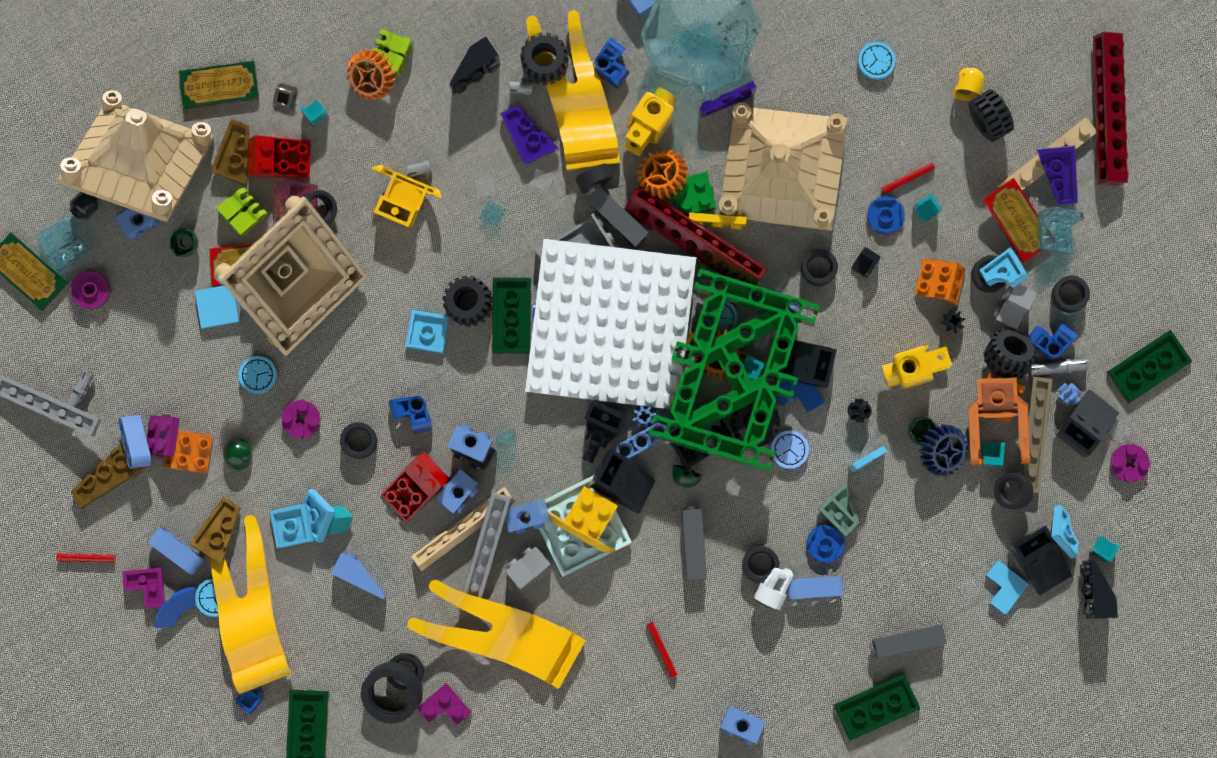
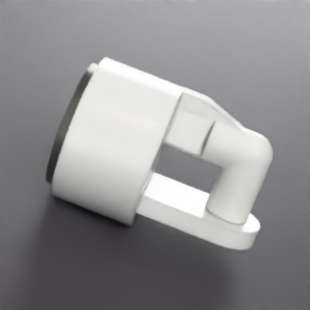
M774 568L765 582L760 583L754 596L755 601L772 610H780L787 597L785 593L793 577L792 571L787 568L783 570Z

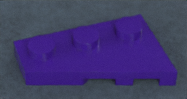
M754 81L731 92L724 93L713 101L707 100L703 102L699 108L701 117H706L753 97L756 90Z
M518 105L500 113L524 165L559 150Z
M1075 146L1036 149L1057 204L1078 203Z

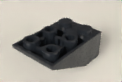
M486 36L469 47L449 85L453 95L456 93L461 94L467 89L469 84L472 82L474 84L478 83L483 79V75L488 72L493 73L499 68V55Z
M780 341L777 344L780 349L788 348L787 343L784 341ZM794 341L786 369L780 373L797 377V382L826 389L829 385L837 349Z
M1088 389L1054 434L1084 458L1088 457L1101 442L1119 412Z
M722 419L703 428L704 430L734 439ZM677 429L670 433V435L676 437L680 434V431ZM709 439L706 442L709 448L717 446V442L714 439ZM669 442L685 470L711 456Z
M610 449L605 453L589 487L639 514L655 480L629 458Z
M1046 525L1037 528L1009 545V548L1039 596L1072 577L1056 541L1051 537V533Z
M1083 560L1080 565V574L1084 580V584H1081V593L1085 596L1082 611L1086 615V619L1118 618L1117 597L1094 560Z

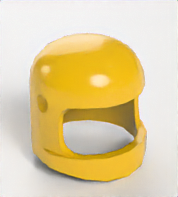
M976 68L962 69L958 73L957 78L959 80L957 86L953 89V96L959 100H972L982 94L984 74ZM957 90H969L971 91V93L969 95H965L958 92Z

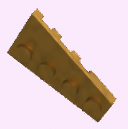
M121 443L71 493L78 506L83 509L146 470L148 466L130 469L123 443Z

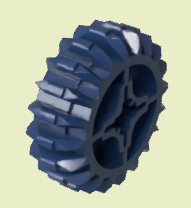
M941 424V426H935L934 430H929V435H924L925 441L920 442L923 448L919 450L922 453L919 458L923 461L922 465L926 467V470L937 476L953 475L954 470L959 471V465H964L962 461L967 458L965 453L969 451L966 448L969 443L965 440L966 436L962 431L955 428V426Z

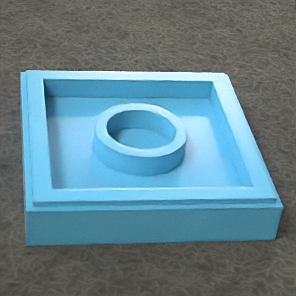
M225 286L195 291L201 329L240 322L236 299Z
M412 310L405 347L443 354L450 316Z
M307 503L270 511L276 549L314 541Z

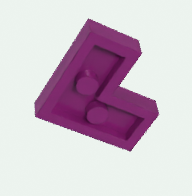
M162 567L122 571L124 591L143 589L145 608L161 607L162 604H165Z
M445 683L417 708L428 723L445 711L453 722L458 725L472 712L448 683Z

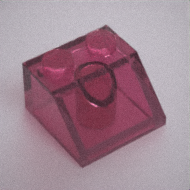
M292 180L274 182L273 220L279 221L287 214L285 204L288 198L291 196L302 198L304 195L318 190V185ZM313 198L310 201V204L314 207L316 211L318 207V198Z

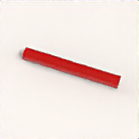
M930 163L881 189L884 194H887L935 170V166L933 163Z
M57 554L56 561L115 563L116 556Z
M654 623L647 624L646 626L670 677L678 675Z

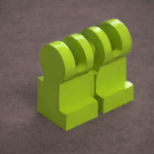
M381 29L378 35L386 40L376 39L375 44L382 49L390 51L386 53L382 49L372 48V50L376 49L377 54L383 52V58L389 57L387 62L393 63L391 69L396 70L393 75L400 77L406 64L405 59H408L414 43L410 38L401 37Z
M244 187L216 207L218 212L242 238H245L249 234L248 232L268 214L264 209L254 214L261 205L256 202L250 206L254 201L252 195L242 200L248 193ZM249 207L247 211H245L244 213L242 212L243 209Z

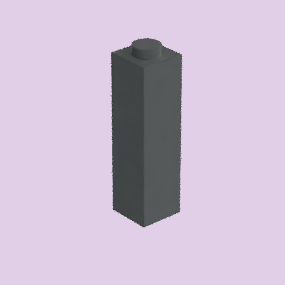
M600 186L597 189L592 188L587 193L586 203L634 249L649 236V233Z
M686 506V510H682L687 580L707 579L702 509H697V506Z
M939 624L872 639L873 643L870 644L872 655L879 659L944 645L947 642L943 625Z

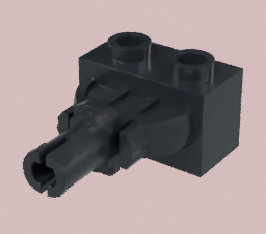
M592 400L584 419H587L585 439L589 440L582 459L587 460L590 454L588 462L593 463L599 447L606 448L608 441H611L617 434L622 432L629 415L596 400Z

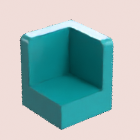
M317 100L306 108L304 106L300 107L313 127L329 116Z
M933 194L913 206L922 223L942 211Z
M747 356L743 363L751 380L759 377L765 365L750 356Z
M983 442L981 465L1003 466L1005 443Z
M342 505L333 506L332 508L335 510L327 532L330 535L347 532L354 516Z
M1099 536L1089 552L1107 563L1112 561L1121 546Z

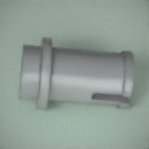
M528 80L527 82L510 81L509 93H524L529 96V94H533V83Z
M423 160L422 163L407 165L410 177L424 173L428 175L429 172H432L430 161Z

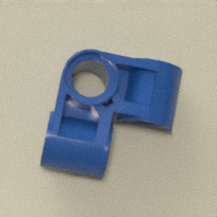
M611 37L595 58L593 66L597 74L613 87L619 88L630 72L623 65L616 62L626 48ZM604 61L607 63V67L601 68L597 62Z
M1062 323L1052 336L1042 327L1036 326L1028 337L1031 339V342H1034L1036 345L1034 348L1048 360H1055L1069 347L1077 337V334ZM1049 346H1054L1057 349L1056 355L1049 353Z
M412 396L388 401L392 420L410 416L413 434L433 430L427 403L422 397ZM417 399L423 403L422 408L419 410L413 409L412 406L413 402Z

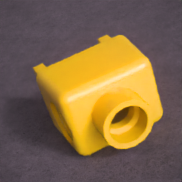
M657 88L654 94L651 92L644 94L626 124V127H629L630 130L625 136L628 139L624 145L625 149L640 157L650 141L654 144L659 142L673 118V105L677 101L673 94L663 88ZM631 142L635 143L637 147H632Z
M926 345L895 354L892 363L881 366L887 387L900 385L905 390L932 382L934 379L933 373L949 369V366H952L947 347L925 352L929 347ZM904 363H911L914 366V372L906 373L902 365Z

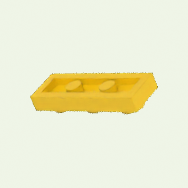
M689 213V218L701 226H704V224L711 225V228L716 229L730 226L732 230H741L742 227L746 226L747 217Z

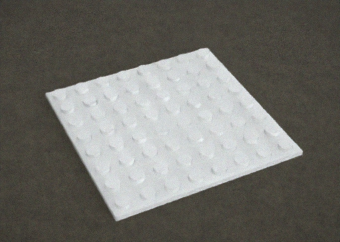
M544 239L525 392L671 409L683 372V366L671 363L673 353H676L678 358L684 359L685 351L679 349L678 352H675V346L677 341L686 344L696 257Z

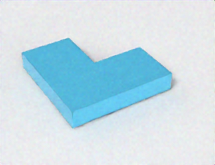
M999 560L995 562L986 574L989 579L1001 587L989 603L1006 615L1029 584Z

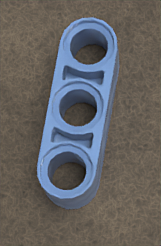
M140 415L119 417V431L129 468L150 466L151 456Z
M661 423L654 424L620 443L616 451L619 453L621 447L627 446L630 449V454L626 457L631 459L663 441L648 436L650 428L655 429L658 427L665 433L666 427ZM644 437L647 440L646 446L639 447L636 444L637 438Z
M159 527L148 541L151 546L191 575L196 572L204 561L202 556L162 527Z
M843 577L791 580L787 588L788 599L844 596Z

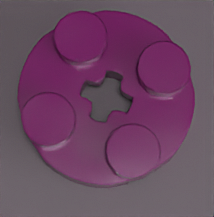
M96 271L78 274L71 284L73 300L85 309L95 310L103 306L110 296L111 287L108 280ZM94 285L95 292L87 295L88 290L86 288Z
M305 400L293 401L286 406L281 415L282 426L292 437L309 438L319 428L320 413L316 406ZM298 415L306 416L304 424H297Z
M1136 444L1119 446L1113 451L1110 458V469L1117 479L1126 482L1141 480L1147 474L1151 465L1146 451ZM1127 458H1128L1129 460H1131V459L1134 460V463H1133L1134 467H1133V468H1132L1131 466H1130V467H1126V464H1127L1126 459H1127Z

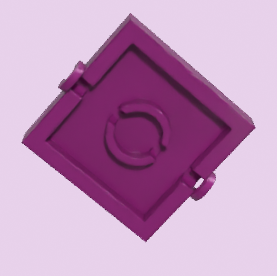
M164 414L162 416L150 415L146 436L150 454H154L157 457H164V455L174 456L180 418Z

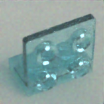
M1055 206L1039 212L1040 249L1068 255L1072 254L1071 226L1084 220L1083 212Z
M70 216L37 235L47 259L58 272L91 254L89 247L80 237Z

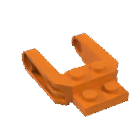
M1017 377L977 379L978 398L969 406L971 465H981L980 417L1002 418L1018 416L1020 464H1030L1028 404L1018 396Z

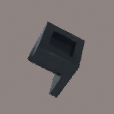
M864 247L851 269L867 279L881 256Z

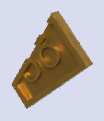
M231 118L210 170L212 173L245 186L247 184L249 125Z
M223 496L189 544L215 562L223 565L241 509L240 506Z

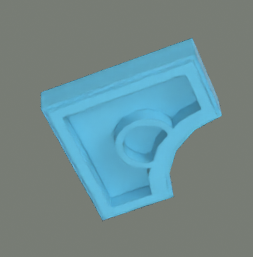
M1011 248L979 270L989 286L1005 282L1014 288L1029 277Z
M882 446L848 467L851 472H855L886 454L887 450Z
M308 489L303 504L307 503L313 539L317 543H323L335 510L314 489Z
M1061 505L1054 506L1051 537L1072 559L1078 556L1079 541L1072 530L1070 515Z

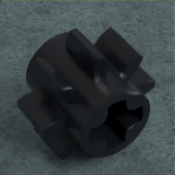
M950 310L949 316L947 314L942 316L945 321L941 325H945L947 328L945 332L953 330V333L956 334L957 327L959 329L964 328L961 323L966 318H961V311L956 314L953 310ZM952 317L953 320H957V323L955 325L949 322L952 319Z
M856 398L855 402L849 404L847 412L851 420L864 423V419L870 417L872 409L868 401Z

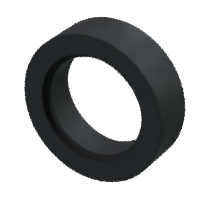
M396 662L382 663L373 668L361 687V700L366 711L372 717L384 723H399L408 719L416 710L422 697V686L417 675L409 667ZM383 677H393L400 680L408 690V703L401 708L384 706L375 696V682Z

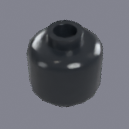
M80 191L70 201L69 210L79 220L89 219L98 209L96 202L98 199L95 196Z

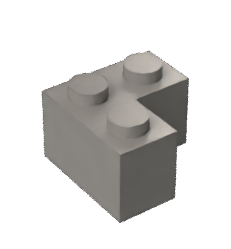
M1020 284L1014 288L1009 286L1001 296L1003 300L1001 306L997 305L992 316L995 317L993 322L1004 328L1017 330L1025 312L1030 309L1037 292Z
M530 546L522 553L523 558L518 561L513 559L506 565L508 569L505 572L521 590L551 565L537 547L532 548Z

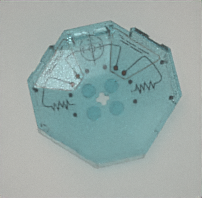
M655 0L645 26L641 31L640 40L656 75L702 94H707L740 80L762 25L751 0ZM697 36L705 39L702 42V46L694 43Z

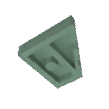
M845 483L818 508L845 537L859 524L848 487Z

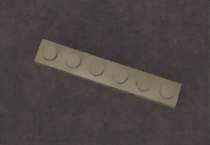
M1032 377L1028 409L1030 464H1022L1021 474L1031 481L1033 493L1039 494L1053 379ZM1020 483V490H1019V491H1022V492H1023V487H1022V485H1021V483Z

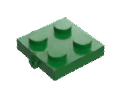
M707 172L686 177V184H681L682 190L677 189V195L673 194L672 196L677 210L686 216H689V213H703L716 209L713 186L711 187Z

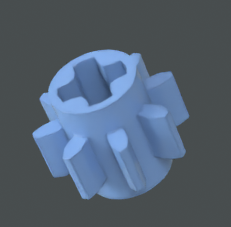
M1065 383L1057 390L1060 393L1057 398L1066 407L1069 404L1075 406L1081 400L1078 397L1081 391L1073 383L1069 385Z
M641 405L639 412L634 410L637 417L632 420L638 421V428L641 425H645L647 429L649 423L654 424L651 418L656 413L651 414V407H648L646 410ZM642 412H645V415L650 416L647 418V422H644L643 419H639V417H641Z

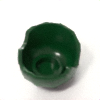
M180 228L174 231L170 237V249L177 257H188L198 249V238L188 228Z
M917 417L910 423L908 435L913 443L922 446L920 442L925 441L924 435H929V430H934L936 425L928 417Z
M232 439L225 445L223 458L226 464L235 470L245 469L251 464L252 449L247 441Z
M673 465L672 479L678 486L690 488L700 483L702 478L700 473H695L694 470L686 473L684 466Z

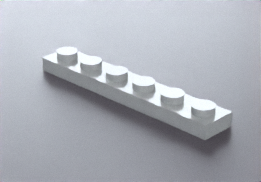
M0 375L1 397L91 437L95 436L102 419Z
M495 492L491 493L463 588L464 593L482 598L511 500L509 496Z

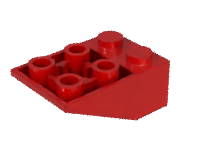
M261 135L253 136L249 139L248 177L309 179L311 141Z
M424 452L417 456L382 492L381 496L407 523L451 479Z

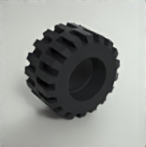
M546 32V35L538 33V37L532 35L531 41L527 39L525 46L521 48L520 58L524 74L528 75L529 80L532 81L534 79L536 84L542 82L543 85H547L549 81L551 84H554L555 79L561 80V75L565 76L566 68L568 69L567 47L564 46L562 39L558 40V36L554 35L551 37V33ZM541 52H550L556 57L555 61L549 66H539L533 60Z
M989 89L969 101V112L972 120L987 140L995 142L1014 130L1011 112L1004 100L995 91Z
M465 275L462 276V279L455 278L456 282H450L448 284L450 288H445L444 290L446 296H443L442 300L445 302L443 304L445 312L462 326L471 327V325L478 326V322L484 323V318L486 316L489 318L491 315L489 311H493L494 308L492 306V303H494L492 292L480 279H476L474 276L468 278ZM468 292L477 293L478 300L476 305L468 311L460 310L459 301L461 297Z
M1010 328L1000 329L994 333L984 350V362L988 364L987 367L992 369L994 374H998L1001 378L1017 377V380L1019 378L1022 379L1037 358V349L1034 348L1036 345L1034 342H1031L1029 337H1026L1022 332H1018V330H1011Z
M755 402L733 413L731 430L736 440H744L746 433L744 420L749 413H752ZM773 409L764 441L757 446H765L776 437L780 429V418L778 417L779 413L777 410Z

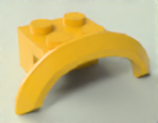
M383 165L372 167L373 170L391 178L384 196H380L374 213L412 229L426 194L442 198L437 188L416 181Z
M584 486L565 520L549 511L550 521L604 553L615 552V549L600 542L599 538L607 524L610 523L619 507L618 505Z

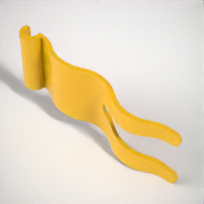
M571 10L568 12V30L577 82L571 84L564 75H561V80L555 79L554 84H551L549 81L545 85L557 119L564 148L566 169L568 171L590 168L604 163L608 165L619 164L618 142L605 93L587 52L579 13ZM529 16L526 24L529 41H531L532 35L538 37V33H542L537 17ZM541 52L534 58L539 66H549L555 61L550 52Z
M248 515L244 519L247 541V595L244 598H238L226 559H224L223 565H220L210 558L221 640L232 672L233 682L239 694L292 674L275 625L261 531L256 518L252 515Z
M432 580L429 583V589L449 603L492 624L491 630L480 632L426 622L414 617L410 618L407 623L409 629L426 638L505 662L550 683L558 689L586 641L573 632L539 616L464 593L438 580Z

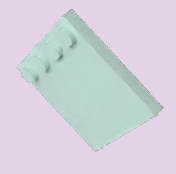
M591 476L545 499L548 513L550 511L565 520L584 486L609 501L611 499L589 487L593 478ZM617 511L599 538L600 542L610 546L615 551L632 543ZM551 521L544 523L545 527L539 528L562 577L610 554L598 550Z

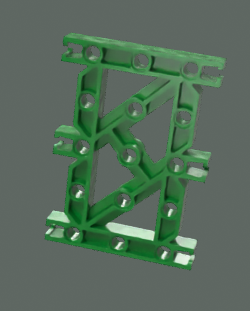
M700 269L698 278L701 279L702 277L710 280L712 284L711 287L695 282L694 291L709 295L710 297L705 299L693 337L695 346L679 341L676 343L675 352H678L679 349L690 353L689 359L678 358L676 353H673L671 363L688 368L682 373L670 412L673 420L654 414L652 423L658 422L666 425V432L653 431L654 429L650 428L648 436L769 473L772 463H769L767 466L756 460L758 454L769 456L770 461H773L776 452L757 445L763 443L776 402L773 394L792 399L794 391L791 390L789 392L779 388L781 381L792 383V386L797 384V377L780 373L786 369L798 330L796 322L813 327L817 317L813 316V319L801 313L803 309L814 311V315H817L820 305ZM722 283L725 289L721 291L716 290L715 284ZM759 294L762 300L755 302L751 296ZM725 301L765 312L714 339ZM791 305H795L798 307L799 311L797 313H792L789 311L788 307ZM711 319L714 324L711 327H707L703 321ZM777 329L764 374L751 381L735 350L749 345L754 340ZM742 330H748L751 336L749 338H743L740 332ZM784 341L787 343L788 348L780 349L777 343ZM700 355L703 360L700 363H695L692 361V357ZM718 360L733 391L691 412L705 366ZM736 366L740 372L733 375L729 372V368ZM772 377L776 380L777 384L770 386L767 384L766 379ZM688 391L691 394V398L684 400L680 394ZM755 402L743 441L703 429ZM726 403L728 410L720 411L718 404ZM762 414L766 420L763 423H759L755 420V416ZM677 428L680 434L673 437L669 434V430ZM709 439H714L717 442V446L709 448L706 442ZM745 451H752L754 458L751 460L744 457Z

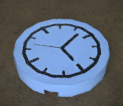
M796 431L781 432L773 439L771 444V450L776 452L773 460L778 466L793 469L799 467L806 461L809 455L807 440Z

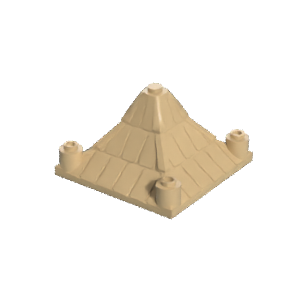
M107 91L102 97L103 108L72 158H66L61 162V174L58 178V184L168 222L214 141V136L211 135V128L204 122H198L192 126V129L147 114L141 110L129 108L122 105V96L119 92Z
M743 102L736 104L732 110L733 123L722 198L719 201V215L747 217L746 221L832 231L848 118L839 113L831 116L752 108Z
M298 196L288 198L285 204L287 214L245 252L232 266L225 263L220 264L214 271L215 279L227 288L268 336L269 342L284 356H287L368 277L305 197L300 198Z

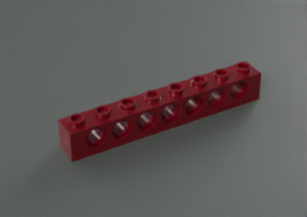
M1101 32L1093 36L1098 185L1119 186L1128 183L1123 33Z
M642 186L635 190L624 208L631 216L723 276L757 286L767 268L656 195L651 196V192H646Z

